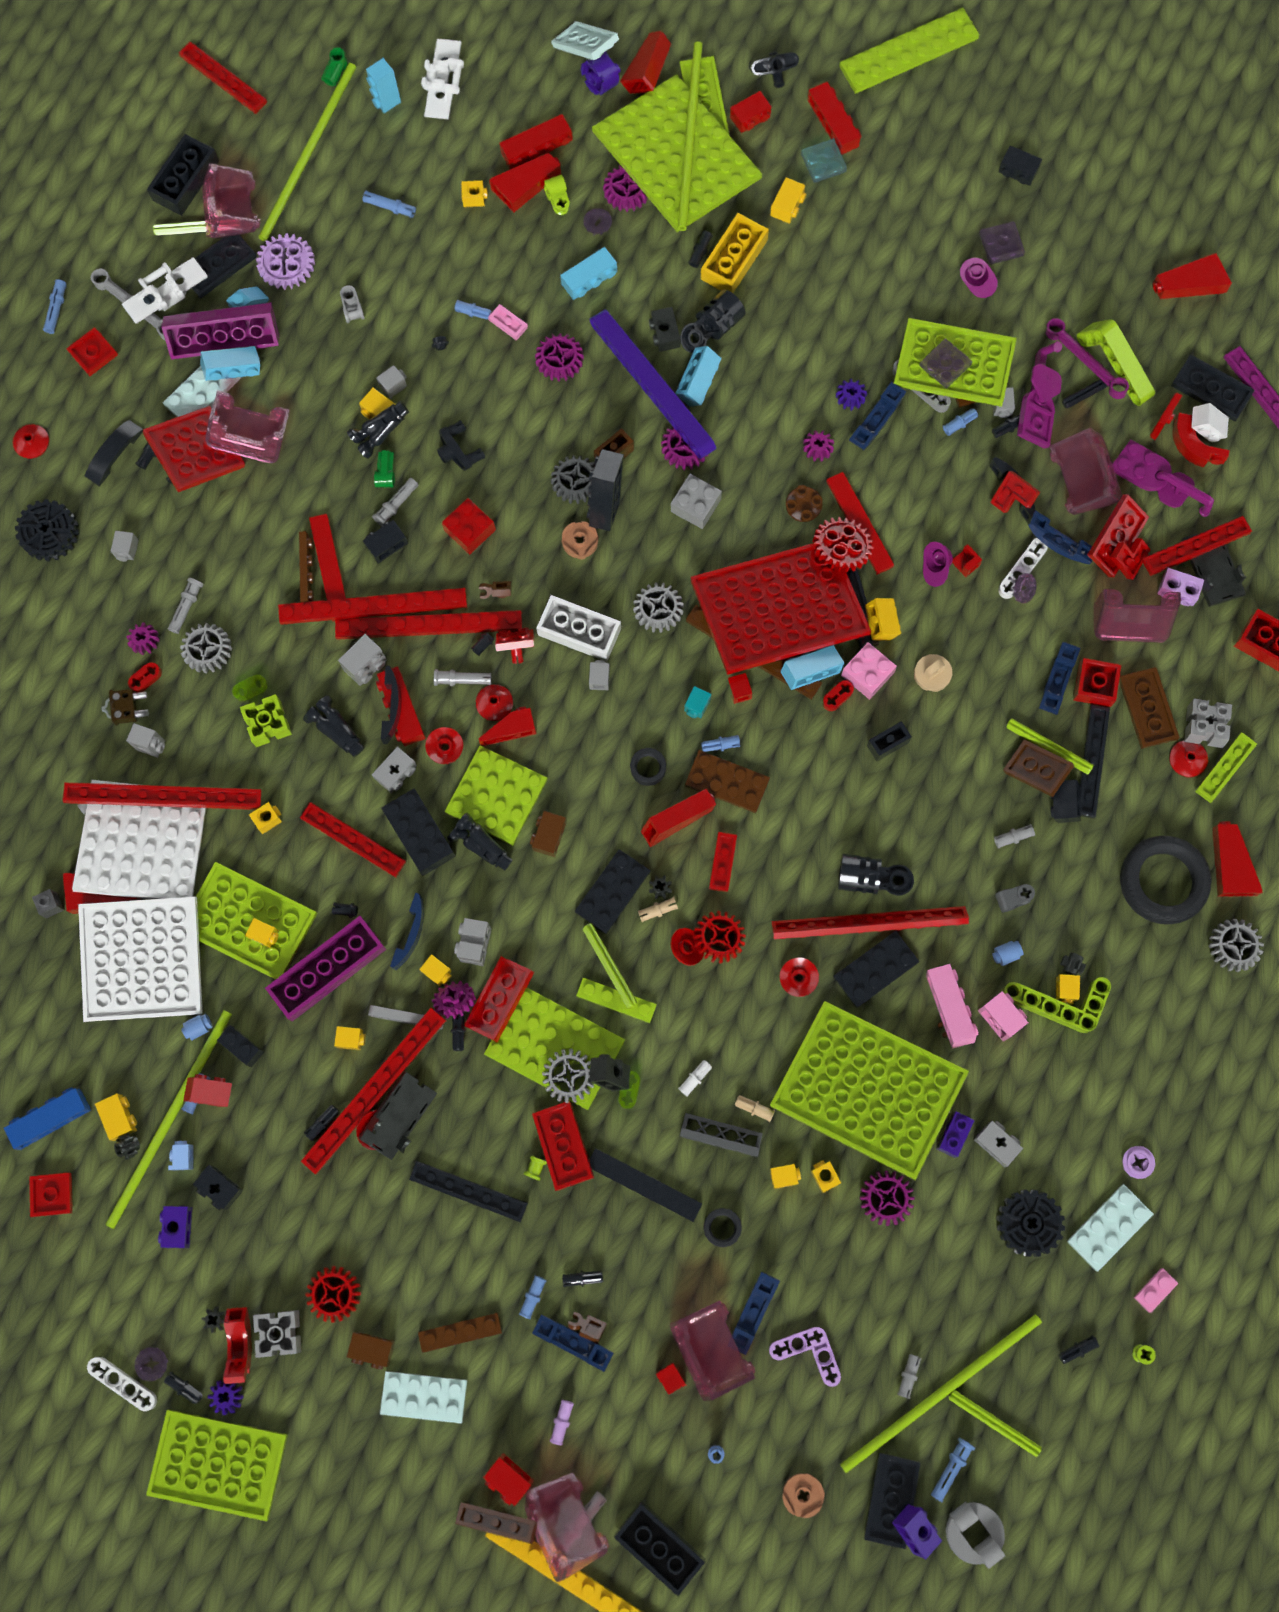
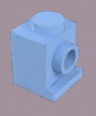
M175 1141V1145H172V1150H170L169 1154L172 1166H168V1170L193 1169V1145L187 1144V1141Z

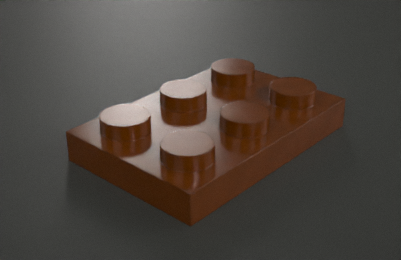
M1023 740L1003 771L1005 774L1053 797L1074 765L1062 757Z

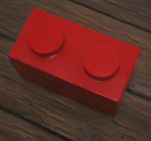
M761 91L730 107V119L738 130L743 133L753 129L755 125L767 121L771 117L772 106Z
M195 1074V1077L187 1078L183 1101L228 1107L232 1083H226L225 1078L214 1077V1080H208L206 1075Z

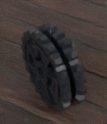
M44 499L43 503L38 500L35 501L33 506L29 504L26 511L22 510L20 512L22 514L21 518L16 520L19 524L15 526V531L18 532L15 536L17 540H20L19 545L31 557L36 556V559L40 561L44 558L46 562H50L51 558L59 560V556H67V551L74 549L73 543L78 542L76 535H79L80 531L76 529L79 526L78 522L75 521L76 517L64 504L59 505L55 500L50 503L48 499Z
M1020 1190V1194L1018 1192L1012 1193V1198H1006L1004 1200L1005 1205L999 1207L998 1210L1001 1214L996 1216V1220L1000 1222V1225L996 1226L997 1231H1001L1000 1239L1006 1240L1005 1246L1010 1249L1014 1248V1253L1021 1254L1023 1252V1256L1031 1257L1033 1254L1034 1257H1041V1252L1049 1254L1050 1248H1057V1240L1063 1239L1061 1231L1065 1230V1226L1062 1225L1065 1217L1059 1213L1062 1210L1061 1207L1055 1206L1056 1200L1054 1198H1047V1193L1040 1192L1038 1194V1190H1030V1192L1028 1190ZM1027 1219L1034 1220V1227H1027L1029 1224Z

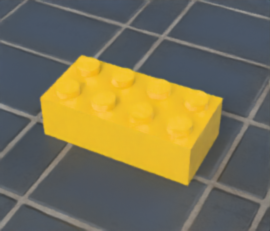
M737 213L702 266L701 280L721 291L725 289L734 293L768 241L769 229Z

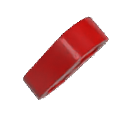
M147 663L129 678V688L135 693L145 691L161 677V668L156 663ZM151 668L155 671L154 675L150 674L149 670ZM136 680L141 684L139 687L135 686L134 682Z
M847 680L839 682L824 696L823 707L827 711L838 709L852 696L854 691L853 684ZM842 686L844 688H846L847 686L849 687V693L844 692L841 695L839 694L842 690ZM835 697H837V699L835 700V703H834L835 705H833V704L828 705V704H827V703H828V698H829L830 700H832V699H834Z

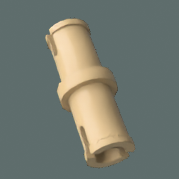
M674 897L661 903L655 902L653 906L638 910L639 916L647 913V915L640 917L641 921L644 922L657 916L662 917V914L678 909L677 904L668 906L676 902Z

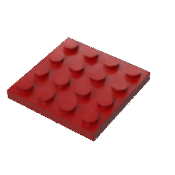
M210 406L143 429V435L177 492L245 467L244 461Z

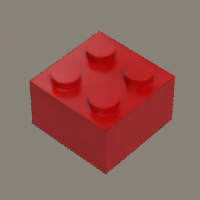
M469 498L441 522L444 531L469 555L496 531L494 522Z
M1083 658L1078 665L1073 701L1112 707L1117 699L1121 665Z
M502 1453L483 1477L488 1488L492 1491H495V1489L502 1494L501 1499L508 1505L513 1504L514 1506H516L534 1482L532 1477L504 1453Z

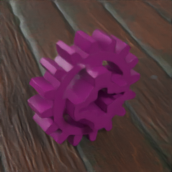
M452 981L451 985L445 984V988H438L439 993H434L433 1007L441 1016L445 1015L446 1019L450 1016H453L455 1019L458 1014L464 1016L463 1012H469V1006H474L473 1001L476 1000L472 987H469L468 983L463 985L462 981H459L458 984Z

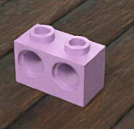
M1168 568L1163 574L1157 594L1167 600L1179 601L1184 606H1194L1199 599L1204 580ZM1167 583L1173 584L1175 588H1170ZM1186 589L1191 590L1193 594H1188Z

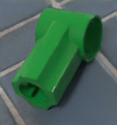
M338 47L330 51V60L321 77L323 82L332 87L337 85L342 71L348 65L345 52Z
M388 450L378 452L377 471L374 473L375 487L394 488L395 455L393 452Z

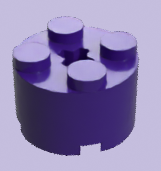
M606 51L601 54L600 58L596 60L589 59L582 63L581 74L582 76L585 74L587 80L584 82L593 94L602 95L618 85L620 68L617 63H613Z

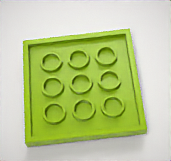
M480 745L451 798L445 813L458 820L465 813H468L472 816L474 823L480 824L489 835L513 846L548 778Z

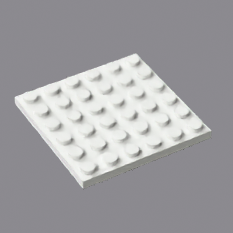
M92 780V781H91V783H94V784L137 785V784L118 783V782L99 781V780ZM87 804L72 887L73 892L142 899L193 897L207 808Z
M197 897L78 904L84 1022L203 1014Z

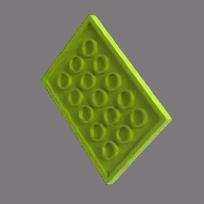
M908 318L894 384L900 388L1002 407L1017 338Z
M217 862L214 863L196 895L199 941L275 980L287 971L318 914L316 911ZM253 918L279 930L277 933L279 937L270 948L245 936Z
M526 988L498 1043L491 1040L484 1055L546 1088L550 1083L543 1084V1080L548 1079V1077L543 1076L542 1072H549L548 1069L544 1068V1065H552L548 1058L551 1057L555 1061L557 1059L554 1055L555 1052L561 1057L563 1056V1049H565L566 1055H569L570 1049H573V1055H576V1052L579 1050L581 1051L579 1058H582L585 1054L588 1056L585 1063L591 1061V1058L599 1057L601 1054H607L611 1058L616 1059L625 1039ZM569 1060L570 1067L573 1070L584 1069L579 1062ZM563 1062L556 1066L553 1077L563 1072ZM567 1066V1075L563 1078H567L570 1082V1085L572 1086L571 1078L575 1074L574 1072L571 1074V1071L568 1070ZM586 1075L576 1079L575 1090H578L583 1085ZM554 1083L559 1090L570 1092L567 1083ZM594 1084V1088L587 1086L586 1089L590 1091V1094L588 1095L583 1091L584 1099L581 1100L579 1095H577V1102L575 1104L589 1110L601 1086Z
M167 1410L146 1496L268 1521L288 1435Z

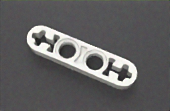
M1038 538L1031 542L1002 581L998 589L999 595L1002 598L1009 599L1014 596L1046 553L1048 547ZM1041 544L1042 549L1040 548L1036 554L1033 553L1036 546ZM1031 557L1034 563L1027 565L1024 563V558ZM1020 571L1023 574V578H1014L1013 572ZM1010 582H1012L1013 585L1010 591L1006 593L1004 591L1005 588H1007Z
M95 1357L88 1362L87 1370L91 1376L138 1409L149 1411L156 1406L157 1396L151 1390L105 1358ZM101 1362L100 1367L104 1370H107L108 1367L110 1368L104 1377H102L104 1374L102 1370L95 1371L94 1363ZM112 1372H116L119 1375V1381L116 1384H112L109 1381V1376ZM128 1384H133L136 1388L132 1396L127 1395L125 1391ZM139 1394H140L143 1398H146V1397L149 1396V1397H150L149 1401H150L151 1405H146V1406H144L143 1404H144L145 1401H144L143 1399L137 1398V1400H135V1398H136Z

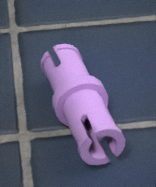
M561 1400L557 1418L554 1419L555 1426L550 1439L551 1443L556 1445L563 1444L566 1428L570 1425L569 1418L574 1403Z

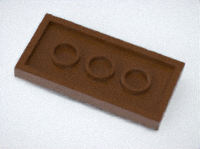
M1154 667L1120 676L1119 683L1141 749L1178 740L1180 737L1157 668Z
M699 750L685 786L699 792L707 789L714 798L756 813L770 777Z

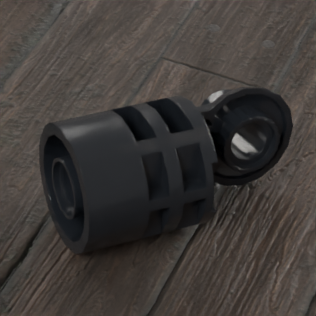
M725 289L718 293L710 303L705 305L696 314L697 320L683 328L680 335L682 347L687 352L693 353L695 348L706 346L707 340L710 337L714 340L721 339L730 328L735 326L746 315L745 308L739 298L731 291ZM691 335L693 336V342L690 340Z
M842 854L838 890L867 892L876 895L878 890H886L890 894L901 896L909 893L913 888L914 876L911 870L903 865L881 867V858L875 859ZM894 877H899V878H901L902 881H903V884H901V885H896V884H894L893 878H894Z

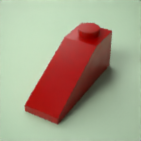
M519 707L478 738L480 745L487 746L535 735L536 730L531 709Z

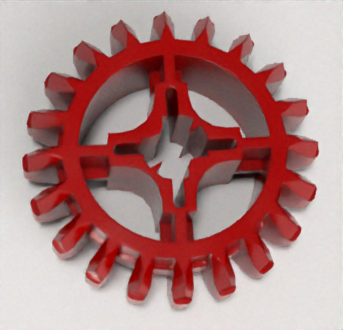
M720 911L716 912V916L713 912H710L709 918L704 915L702 917L703 922L698 921L697 925L699 927L694 929L697 935H694L693 939L699 940L694 946H701L698 953L702 954L705 952L704 959L711 956V962L713 963L718 958V962L721 964L723 957L726 962H730V956L735 959L737 957L736 952L741 953V947L745 945L742 939H745L746 935L741 934L745 928H738L741 921L737 920L734 922L735 915L728 918V912H725L723 916H721ZM713 923H722L727 925V927L719 928ZM706 927L709 928V933L711 934V939L707 943L704 936ZM730 932L734 934L733 947L730 946V941L728 940ZM724 934L722 941L721 938L720 940H715L716 936ZM720 946L726 951H716L712 947Z
M332 1266L331 1273L329 1268L325 1267L324 1275L321 1271H318L316 1274L319 1279L312 1277L311 1281L315 1284L307 1285V1288L312 1290V1293H306V1297L312 1296V1300L308 1301L307 1305L314 1304L310 1311L315 1312L318 1310L316 1318H320L324 1314V1322L328 1321L329 1316L331 1323L336 1322V1316L339 1321H343V1313L347 1318L350 1317L349 1309L351 1311L357 1310L352 1304L360 1303L359 1299H355V1296L361 1295L360 1291L355 1292V1288H359L360 1283L353 1284L357 1277L353 1276L349 1279L351 1271L348 1270L343 1274L344 1267H340L337 1272L336 1266ZM338 1277L344 1283L336 1287L331 1282L329 1283L327 1279ZM323 1284L325 1294L319 1301V1288ZM348 1287L349 1299L345 1305L342 1294ZM331 1290H339L337 1291V1298L328 1299L330 1297ZM333 1302L340 1310L332 1312L323 1306Z

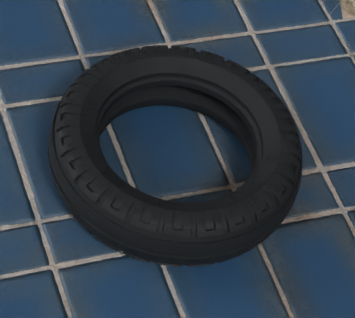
M1155 836L1143 840L1130 850L1121 867L1120 884L1125 900L1138 915L1154 923L1177 924L1192 918L1204 907L1211 891V872L1204 856L1192 844L1177 837ZM1157 854H1168L1180 859L1187 866L1192 878V888L1189 896L1183 903L1175 906H1163L1151 901L1145 895L1140 886L1139 873L1142 864L1147 858Z

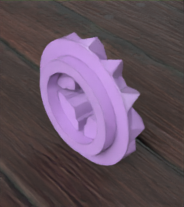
M1135 1146L1129 1148L1124 1153L1122 1163L1124 1170L1129 1176L1143 1179L1152 1174L1155 1168V1159L1147 1148ZM1135 1157L1137 1159H1146L1141 1163V1168L1139 1166H1131L1135 1162Z

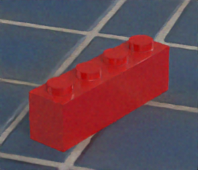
M828 82L809 89L807 101L838 153L843 155L858 148L861 133L858 128L854 127L851 116L845 112L842 101H839L836 97L835 89L830 87Z
M563 114L500 142V151L509 169H512L527 161L538 158L542 154L550 153L555 148L567 145L570 141H573L572 130Z
M397 666L391 668L401 693V714L397 726L398 731H395V736L398 743L402 741L405 747L426 738L400 669ZM385 671L377 674L379 680L376 681L379 692L383 691L385 697L382 698L385 708L390 709L392 689L386 688L384 684Z

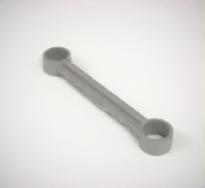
M96 269L92 272L91 280L97 289H106L123 303L132 297L111 280L106 270ZM107 276L104 282L96 283L98 277ZM154 313L144 318L157 329L160 337L165 340L164 334L161 333L163 320Z

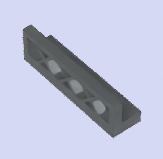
M685 1113L680 1133L682 1138L758 1157L763 1135L760 1132ZM688 1118L697 1120L701 1128L696 1131L686 1129ZM700 1122H704V1123H708V1124L702 1126V1124H701ZM711 1124L716 1125L720 1133L711 1136L706 1133L704 1128ZM730 1129L735 1130L739 1138L735 1141H730L726 1139L723 1133ZM739 1132L746 1133V1134L741 1137V1135H740ZM748 1135L757 1136L756 1146L746 1145L743 1138Z

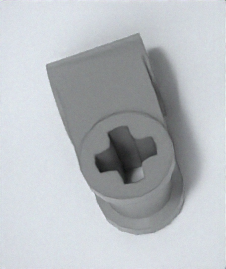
M350 285L344 286L340 291L346 322L350 323L351 320L359 318L365 319L355 288ZM349 295H353L352 298H349V299L346 298V297L349 296Z

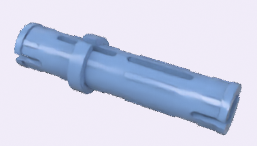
M369 191L364 192L363 202L391 210L394 214L400 213L410 218L414 217L412 213L416 212L415 206H410L402 203L401 200L397 199L395 201Z
M55 280L53 293L49 297L51 301L43 331L49 334L55 333L60 307L64 303L63 296L67 284L62 280Z

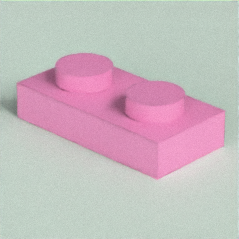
M500 304L488 317L490 322L516 341L528 328L524 321Z
M1161 1268L1134 1298L1151 1313L1178 1283Z

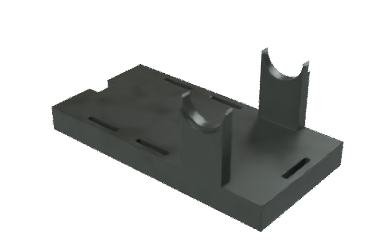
M1193 534V535L1184 537L1181 541L1187 540V539H1189V538H1191V537H1194V536H1196V535H1198V534ZM1226 544L1190 559L1196 577L1204 580L1201 590L1208 607L1246 595L1242 585L1246 578L1242 571V564L1235 568Z
M405 1071L358 1137L390 1160L394 1158L398 1150L404 1154L406 1147L412 1142L407 1137L437 1095L435 1091L425 1084H422L421 1087L417 1085L419 1080Z

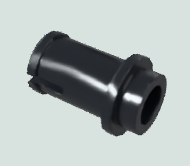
M487 632L481 634L482 637L471 647L477 656H480L489 645H493L494 639Z
M334 902L333 904L335 906L332 907L333 915H344L353 918L358 914V906L354 903L349 905Z

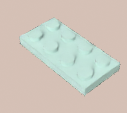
M576 21L551 42L554 48L596 60L601 57L603 52L612 48L614 43L619 40V37L615 32Z
M200 366L163 404L177 417L207 406L212 407L241 378L205 381Z
M1122 1184L1067 1242L1098 1272L1150 1219L1153 1213Z
M386 1371L380 1414L462 1423L468 1380Z

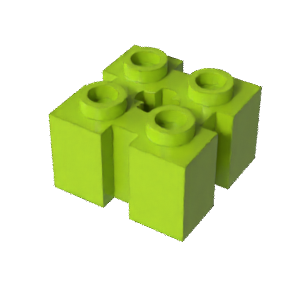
M276 694L261 699L263 704L258 706L253 702L240 707L244 721L249 726L247 730L251 742L256 747L270 743L269 738L275 736L277 739L292 735L288 721L283 716L285 712L282 703Z

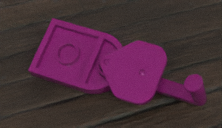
M1056 341L1038 350L1035 365L1032 369L1031 391L1023 397L1017 436L1044 449L1050 447L1055 414L1052 398L1060 393L1062 384L1060 374L1046 366V359L1048 354L1062 350L1060 341Z
M1133 440L1128 442L1110 467L1111 472L1141 489L1157 491L1159 500L1171 508L1182 506L1188 496L1204 504L1199 509L1201 516L1206 517L1210 514L1214 499L1210 495L1195 488L1193 479L1181 472L1172 473L1171 466L1165 458Z

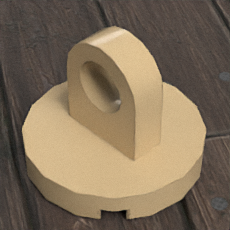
M929 654L917 662L914 678L922 689L938 692L950 683L952 667L944 657L937 654Z

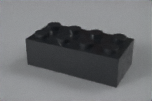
M184 134L147 188L152 201L182 216L219 162L215 149Z
M602 449L600 456L595 458V470H591L589 481L592 482L588 489V494L591 495L587 506H590L587 512L589 527L611 531L620 505L624 454Z
M415 788L381 808L422 876L456 857Z
M642 1500L614 1534V1539L676 1596L682 1593L705 1564V1558Z

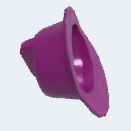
M977 257L970 258L962 264L960 276L975 296L987 298L996 291L998 286L997 278L983 259Z
M930 542L924 549L923 576L930 586L938 587L944 584L948 578L953 556L951 551L942 543Z

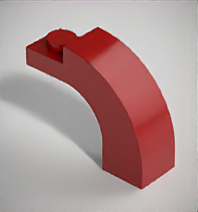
M1178 413L1173 424V440L1180 454L1189 462L1200 467H1205L1207 462L1215 465L1224 464L1229 457L1230 450L1211 447L1202 443L1197 437L1196 431L1192 428V415Z
M247 1307L230 1308L226 1310L224 1319L227 1337V1361L223 1375L224 1384L245 1382L247 1373H250L252 1355L251 1326Z

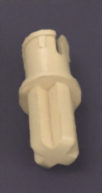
M741 1095L737 1097L735 1106L752 1113V1116H759L769 1122L775 1110L759 1104V1101L754 1102Z

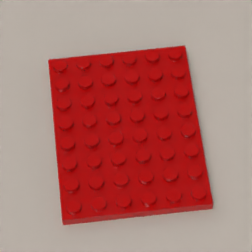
M814 543L692 576L690 579L727 675L870 635L871 629L844 568L838 572V567L836 566L834 569H831V564L825 566V560L819 561L820 555H815L816 549L813 548Z

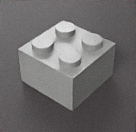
M689 474L671 502V512L703 529L721 501L722 491Z
M364 634L338 661L344 672L361 686L363 683H368L372 678V674L376 670H381L387 660L381 648Z

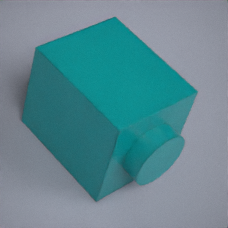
M694 686L684 706L686 714L695 719L697 717L702 719L711 700V693Z

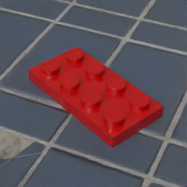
M1128 494L1122 495L1087 554L1108 577H1115L1119 570L1110 558L1118 542H1125L1130 549L1149 519V516Z
M501 956L464 1026L498 1043L535 972Z
M571 1101L533 1113L532 1116L555 1191L593 1179V1171Z

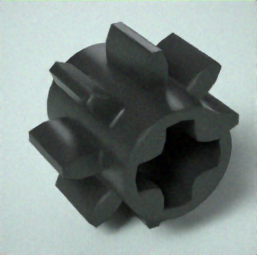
M656 875L654 882L649 881V885L653 886L649 893L654 892L655 899L658 896L666 899L665 894L672 893V890L668 888L672 882H666L665 875L663 878H658ZM657 884H661V886H664V890L660 891V889H656Z
M1075 953L1063 956L1060 963L1061 966H1064L1062 971L1068 975L1082 974L1086 967V964L1082 963L1084 958Z
M129 1133L116 1139L117 1143L114 1144V1150L118 1157L124 1156L125 1160H128L138 1154L137 1151L140 1149V1144L135 1136L130 1137Z
M215 1307L214 1312L207 1309L206 1313L208 1315L201 1318L206 1324L203 1328H211V1333L216 1332V1327L220 1331L224 1330L222 1325L224 1324L226 1311L219 1312V1307ZM213 1316H218L217 1323H212L214 1320Z

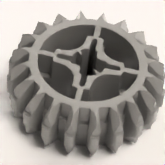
M654 583L653 588L648 584L647 590L642 588V594L636 595L638 600L634 601L636 607L633 608V612L637 613L635 619H640V626L645 624L646 630L652 627V632L654 633L656 628H659V632L662 633L664 627L669 631V625L675 627V621L680 622L681 617L679 615H683L681 608L684 607V604L680 602L682 597L677 596L678 591H672L671 585L666 589L665 583H662L661 587ZM654 596H660V597L657 598V599L651 598V597H654ZM667 598L674 606L673 611L669 610V607L666 606ZM644 604L651 610L650 617L643 610ZM662 604V609L659 608V610L656 609L655 611V606L658 607ZM658 617H665V619L656 620Z
M205 623L204 627L198 624V629L196 630L194 627H191V634L186 632L185 635L188 638L182 639L184 645L180 646L183 651L181 656L185 658L184 662L189 664L191 669L195 668L197 672L203 670L204 673H207L209 669L215 672V667L221 669V663L227 664L225 657H231L230 653H228L232 651L230 646L231 640L221 627L217 628L215 624H212L210 627L208 623ZM210 636L218 638L220 644L212 642ZM193 652L201 654L202 660L195 659Z
M1232 919L1231 922L1226 920L1224 924L1220 923L1217 925L1218 929L1212 931L1215 936H1210L1209 939L1214 943L1209 944L1208 947L1214 948V951L1210 955H1217L1214 962L1221 960L1220 966L1222 968L1227 965L1228 971L1233 970V968L1236 972L1241 971V968L1246 971L1249 969V966L1254 967L1255 962L1260 961L1258 955L1263 954L1264 951L1259 948L1263 947L1264 943L1258 941L1262 938L1261 935L1256 936L1255 934L1258 929L1251 930L1252 923H1248L1245 926V920H1240L1239 923L1237 919ZM1231 930L1229 941L1222 942L1225 933ZM1241 933L1246 936L1248 941L1243 939ZM1235 942L1236 945H1239V946H1241V947L1237 948V946L1230 945V944H1232V943ZM1250 948L1248 957L1245 960H1241L1243 950ZM1224 950L1229 951L1231 957H1229Z
M563 1049V1056L561 1057L555 1052L554 1055L557 1058L555 1061L551 1057L548 1058L552 1065H544V1068L548 1069L549 1072H542L543 1076L548 1077V1079L543 1080V1084L550 1083L545 1088L546 1091L554 1090L550 1095L552 1098L559 1094L557 1097L559 1102L563 1096L565 1097V1103H569V1097H572L573 1102L576 1103L577 1095L583 1100V1091L588 1095L590 1094V1091L586 1089L587 1086L594 1088V1084L589 1082L590 1069L588 1067L591 1061L585 1063L588 1058L586 1054L579 1058L581 1055L579 1050L576 1052V1055H573V1049H570L569 1055H566V1051ZM569 1060L579 1062L584 1069L573 1070L570 1067ZM563 1062V1072L553 1077L556 1066ZM567 1066H568V1070L571 1071V1074H572L573 1072H574V1074H575V1075L572 1076V1078H571V1079H572V1080H571L572 1086L570 1085V1082L568 1081L567 1078H566V1079L563 1078L564 1076L567 1075ZM586 1075L583 1085L578 1090H575L576 1079ZM554 1083H567L570 1092L559 1090Z

